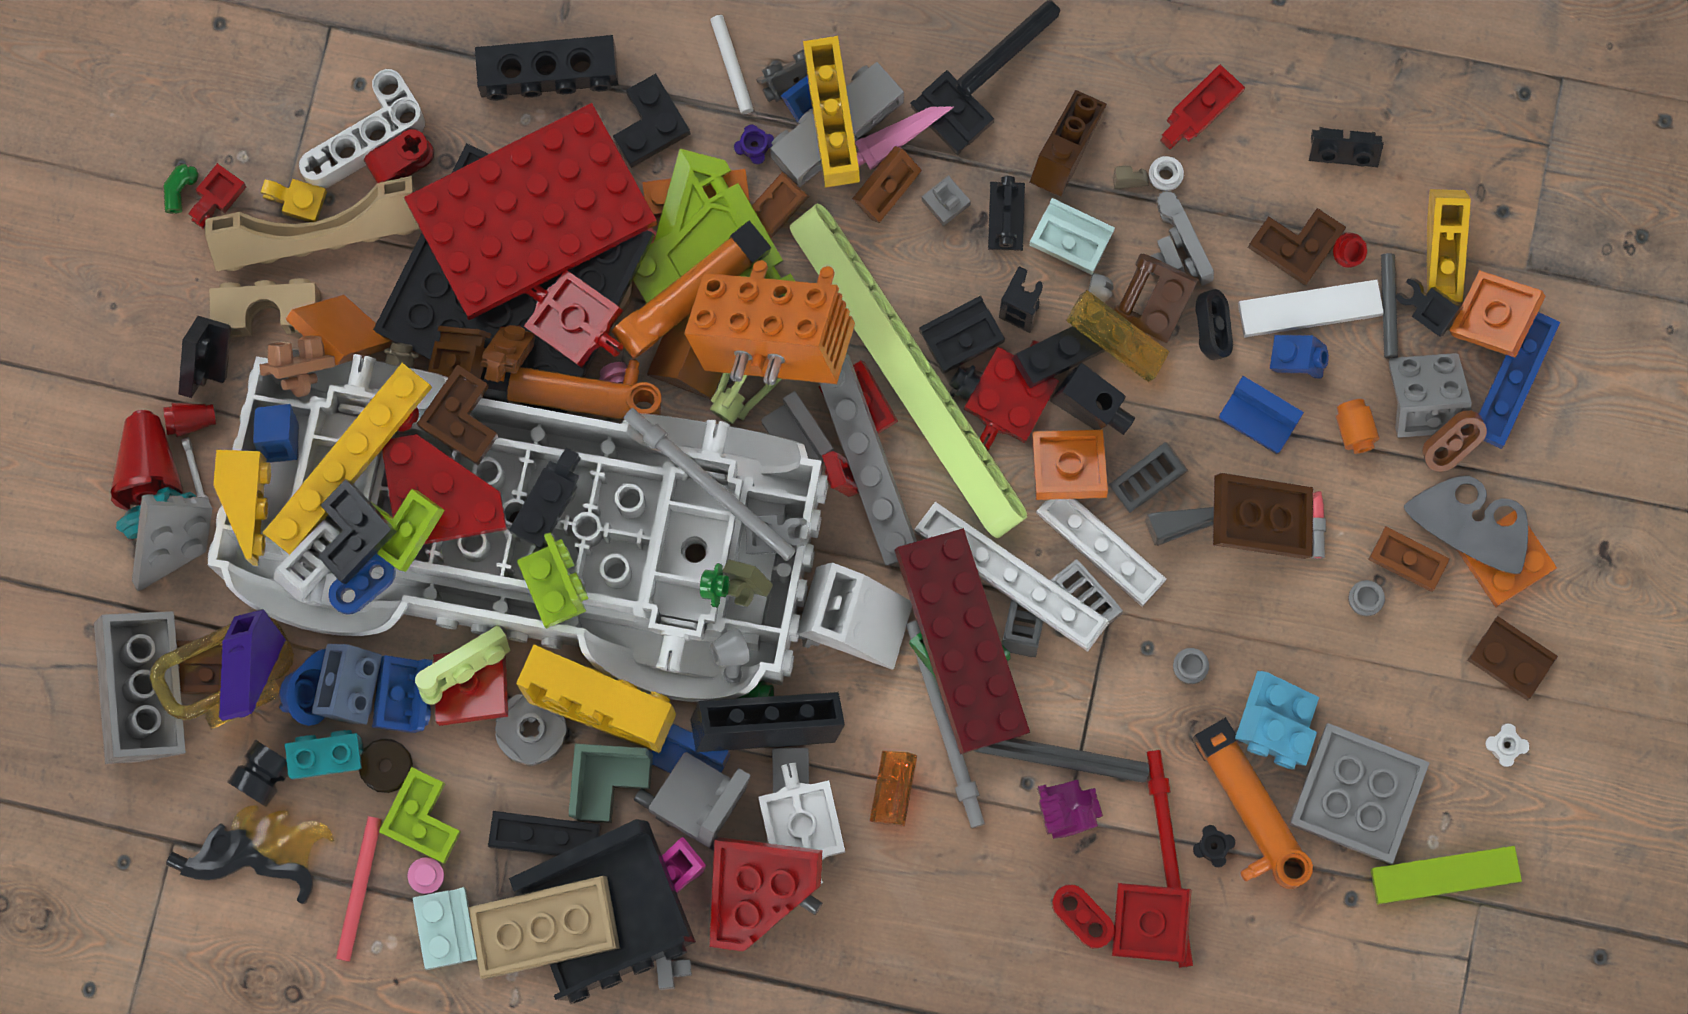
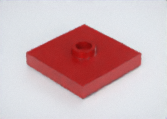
M452 652L433 654V663ZM506 655L498 663L487 665L475 672L468 681L461 684L457 683L442 692L441 700L435 703V720L439 726L509 717Z
M1118 883L1112 956L1186 963L1192 890Z

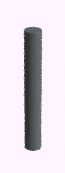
M1386 253L1381 255L1382 306L1384 311L1383 342L1384 358L1390 359L1398 357L1395 254Z

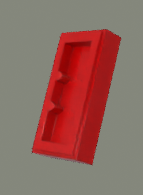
M835 451L823 454L822 458L826 466L825 475L828 476L827 480L830 487L847 497L859 494L847 459Z

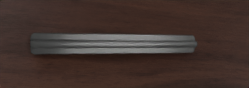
M1016 738L974 750L975 752L1142 783L1146 782L1149 775V764L1146 762Z

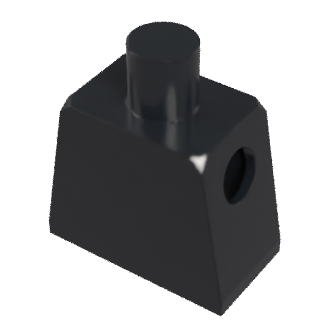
M1083 363L1068 372L1050 399V402L1094 430H1101L1110 425L1124 435L1135 420L1134 416L1120 407L1126 396ZM1096 401L1101 404L1102 410L1097 406Z

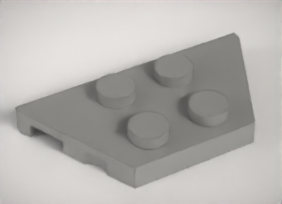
M147 494L142 496L132 582L137 591L145 589L206 552L213 509L207 497L183 498L182 496H170L168 502L156 501L153 495Z

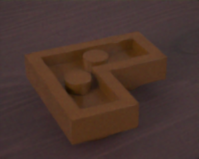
M1317 208L1301 232L1296 235L1268 216L1249 243L1248 248L1307 286L1334 247L1336 240L1345 231L1346 226Z
M457 365L417 422V426L474 464L479 465L498 438V434L470 416L489 388L488 384Z

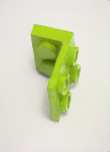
M551 532L544 535L548 547L517 560L546 629L586 612L583 601L589 599L577 573L571 574L568 569L575 565L567 546H565L562 539L556 541Z

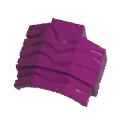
M1079 780L1050 787L1046 785L1038 786L1037 790L1040 796L1038 803L1047 835L1052 834L1053 839L1098 827L1096 819L1103 817L1095 788L1083 791L1079 786Z

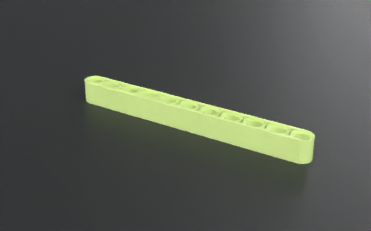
M818 203L815 204L790 225L793 237L818 275L823 267L830 266L833 268L835 275L832 285L838 286V293L842 294V300L846 303L845 308H848L850 311L849 316H852L855 322L854 329L983 526L992 536L1000 538L1027 518L1025 507L833 216L824 206Z

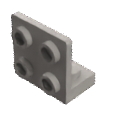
M1459 354L1389 359L1390 374L1398 402L1395 424L1397 438L1434 435L1459 412L1471 411L1472 402ZM1466 424L1461 428H1468L1469 424Z
M686 752L682 755L649 805L648 811L709 848L746 791L751 775L738 768L734 776L730 778Z

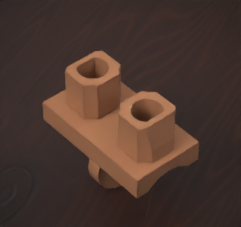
M319 336L300 337L298 339L299 356L293 357L292 343L290 342L268 344V363L259 364L260 374L262 376L273 374L277 379L288 377V379L281 381L283 390L291 389L292 393L298 398L307 396L310 393L311 384H315L318 381L315 373H308L335 367L334 356L325 355L322 338Z

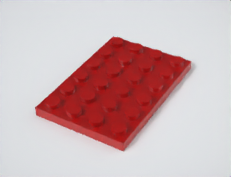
M592 103L404 197L409 210L468 320L560 275L565 269L569 270L657 225L654 214Z

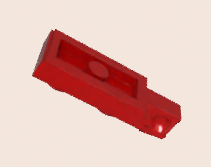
M1221 64L1218 65L1172 110L1171 115L1167 119L1171 126L1162 134L1163 137L1160 141L1169 150L1183 137L1190 142L1244 92L1245 87Z

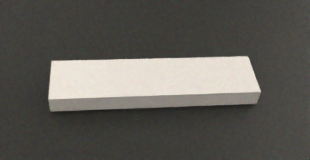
M1377 280L1239 301L1238 303L1244 338L1380 317L1384 314Z
M1049 499L1036 511L1037 515L1140 606L1143 607L1166 581V578L1078 500Z

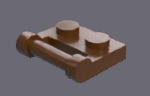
M1140 254L1135 263L1137 269L1120 305L1114 307L1111 317L1121 324L1130 325L1158 340L1168 343L1199 279L1152 256ZM1150 273H1154L1160 276L1143 314L1140 315L1132 310Z

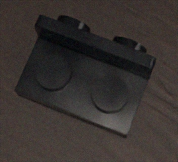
M201 316L196 317L182 340L179 395L192 398L198 387H203L206 384L207 379L224 383L227 378L231 326L229 324Z

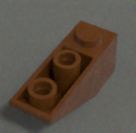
M1075 90L1039 154L1029 183L1060 197L1062 196L1106 108V103Z

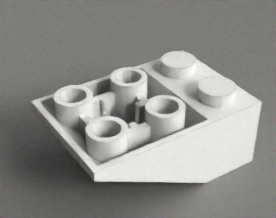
M828 563L816 567L797 635L892 670L896 664L912 603L911 600L862 573L835 563Z

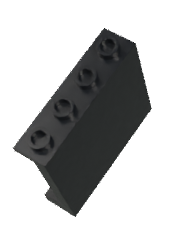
M635 819L509 878L514 892L527 894L595 877L607 876L620 948L550 964L560 991L554 995L555 1000H569L570 1004L581 1002L590 997V990L601 986L602 990L614 987L623 982L621 976L632 971L634 975L647 972L655 967L654 961L662 957H666V960L680 957L687 953V946L696 942L648 821Z

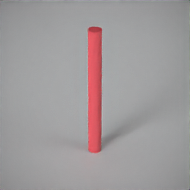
M370 816L367 818L336 959L348 962L351 960L382 821L379 818Z

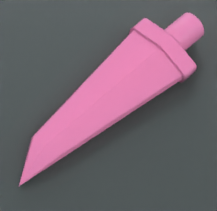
M929 107L855 141L859 149L857 151L858 165L861 166L867 163L870 170L876 168L894 146L901 148L954 107Z

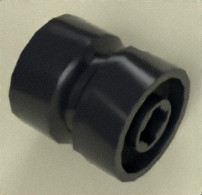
M255 740L244 756L247 763L245 765H238L227 782L267 807L278 791L275 785L276 782H284L288 776L287 760Z

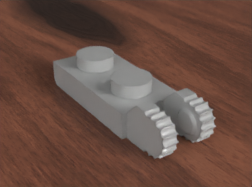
M1167 190L1166 192L1163 191L1157 197V208L1159 209L1160 217L1163 222L1172 224L1173 228L1169 229V233L1176 248L1178 249L1183 246L1188 258L1183 261L1189 275L1195 278L1198 277L1201 286H1204L1213 281L1214 270L1179 199H1177L1175 193Z

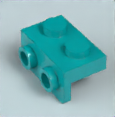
M341 730L330 733L331 737L317 739L316 735L296 737L295 742L285 743L289 778L294 780L360 770L362 767L360 754L363 752L362 738L357 733L352 734V730Z

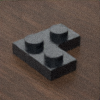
M656 73L626 90L627 96L641 117V120L614 134L613 138L631 168L691 135L690 129Z
M345 479L321 504V507L343 531L319 554L318 558L340 582L347 584L397 531L351 481Z

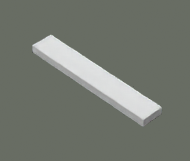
M934 502L914 529L916 534L927 539L964 528L980 578L1087 652L1109 624L1106 618L943 506Z

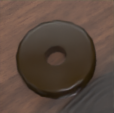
M393 739L373 741L364 748L360 755L362 766L359 770L360 777L369 788L377 792L390 793L399 790L411 767H413L411 754L403 744ZM385 759L390 760L392 763V767L388 772H382L379 768L381 761Z

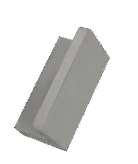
M793 391L783 398L784 405L762 418V425L770 435L804 444L809 459L820 460L824 463L822 455L834 451V448L797 393Z

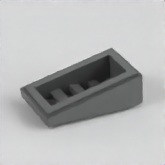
M1164 442L1111 482L1109 486L1129 513H1131L1185 474L1188 469L1171 446ZM1162 455L1174 469L1170 474L1167 473L1158 461V458ZM1150 464L1153 465L1162 477V480L1158 483L1146 468ZM1140 472L1151 488L1145 491L1134 475ZM1127 480L1139 495L1135 500L1123 486V483Z
M1214 507L1147 514L1145 523L1154 545L1159 546L1212 526Z
M1011 599L1002 645L1010 653L1036 657L1044 621L1030 612L1017 610L1018 606H1022ZM1020 621L1034 624L1035 628L1016 625L1014 622Z

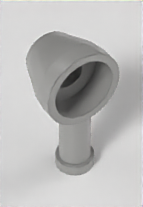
M735 628L724 633L710 645L715 663L718 666H726L723 677L729 683L740 681L742 676L741 665L748 663L750 660L745 638L741 631Z

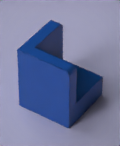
M291 404L256 408L253 444L256 451H260L267 459L266 462L270 463L298 460L299 423Z

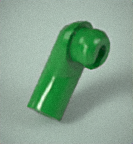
M186 164L176 166L164 182L165 213L177 214L182 212L181 190L186 184L193 185L198 180V171L194 166L187 167Z

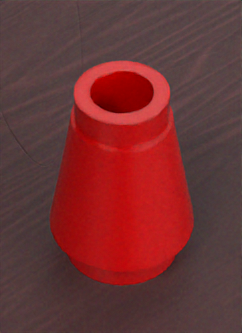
M171 403L172 406L163 407L167 435L176 434V437L211 425H216L213 404Z

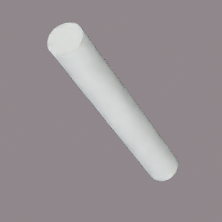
M723 15L714 16L710 21L740 113L742 115L749 114L754 111L724 17Z

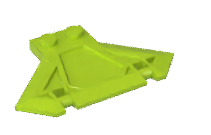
M679 149L654 242L650 244L633 278L646 303L727 241L732 233L749 220L772 247L769 255L762 259L768 265L765 279L795 281L791 273L781 278L775 266L783 262V259L739 183L729 188L723 176L731 172L725 160ZM711 184L717 195L709 199L703 188ZM753 267L751 269L748 268L739 276L750 277Z

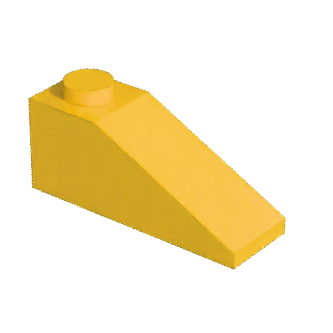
M1430 189L1427 216V293L1432 287H1436L1455 302H1463L1471 198L1465 190Z

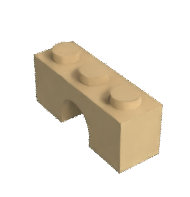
M303 278L292 279L289 281V284L276 285L274 281L263 280L255 282L254 286L241 287L239 283L228 282L220 284V288H209L210 319L229 324L231 326V337L252 336V320L260 310L265 308H274L280 311L281 327L286 334L299 333L287 322L286 317L292 309L321 301V293L315 282L311 283L309 279Z

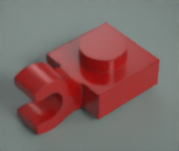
M217 163L195 189L202 198L188 213L192 217V222L203 229L206 225V219L213 217L216 208L226 213L246 189L245 183Z

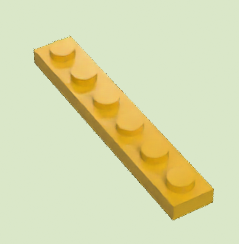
M401 363L263 531V534L290 555L329 515L321 507V504L345 479L353 484L432 389V386L405 364Z

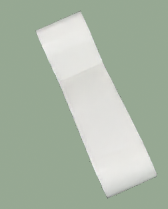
M384 69L379 71L372 80V88L382 107L380 110L316 146L301 157L299 169L306 183L329 188L365 167L364 158L373 149L386 144L406 130L416 129L420 132L423 131L425 119L422 111L398 72L392 69ZM387 85H398L397 90L393 94L385 95L382 93ZM413 112L416 114L411 122L402 123L399 121L404 113ZM375 130L386 131L384 137L380 140L373 141L369 139L371 133ZM344 148H355V152L351 157H339ZM331 156L334 162L336 163L335 166H332L331 162L328 160V158H330ZM319 166L322 172L316 175L313 168Z

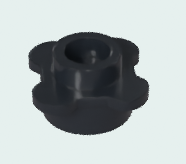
M971 365L970 368H959L949 383V386L953 387L950 392L952 398L957 395L966 400L973 393L981 376L974 372L976 368L974 365Z
M1207 825L1202 830L1203 836L1200 842L1193 846V853L1197 858L1204 857L1211 861L1214 867L1219 868L1226 864L1225 857L1229 849L1235 847V839L1230 834L1225 835L1217 831L1214 825ZM1216 843L1217 849L1213 850L1211 844Z

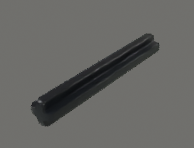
M1052 0L1044 2L957 80V89L964 96L973 94L1059 17L1061 11L1059 6Z

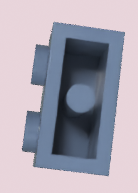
M327 644L311 714L343 723L367 725L368 717L372 711V699L382 655L349 644Z

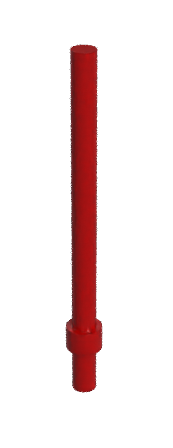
M1161 750L1148 751L1147 759L1151 780L1147 781L1149 796H1153L1166 885L1171 888H1182L1167 795L1171 793L1169 778H1165ZM1189 934L1186 963L1178 962L1179 968L1193 966Z

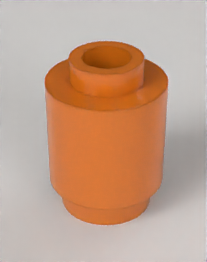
M1364 399L1351 400L1337 406L1338 415L1336 420L1345 449H1353L1354 454L1374 449V443L1380 438L1370 406L1365 405Z

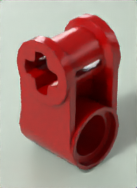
M409 129L386 144L370 151L365 156L364 162L376 182L380 183L409 177L427 166L434 157V149L422 132L416 129ZM417 144L419 151L413 154L411 147Z

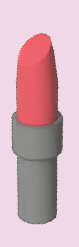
M1321 491L1313 493L1312 559L1325 558L1324 532H1326V519L1324 518V504Z

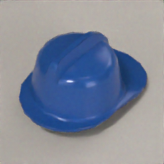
M326 649L318 650L309 656L297 670L284 678L280 686V710L291 714L297 722L303 725H316L325 718L311 713Z

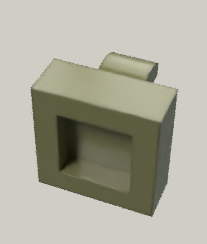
M728 559L723 568V573L730 580L727 595L736 597L734 603L737 605L748 607L753 600L754 594L767 597L773 587V584L756 566Z

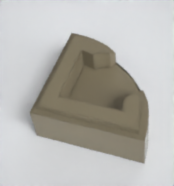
M1117 166L1113 175L1114 189L1149 186L1147 171L1141 168L1138 172H1133L1131 166Z

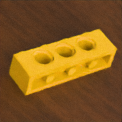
M838 36L803 41L825 187L859 183V165Z

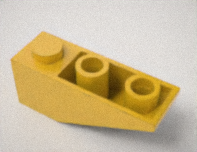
M216 450L213 486L246 560L253 566H258L259 556H264L266 547L265 534H261L262 520H266L268 517V499L264 498V485L270 483L271 464L266 462L267 459L260 451Z

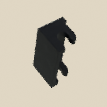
M1019 266L1001 299L999 318L1030 333L1034 325L1035 315L1039 309V297L1042 293L1043 285L1041 281H1038L1033 292H1024L1025 287L1022 284L1025 282L1028 270Z

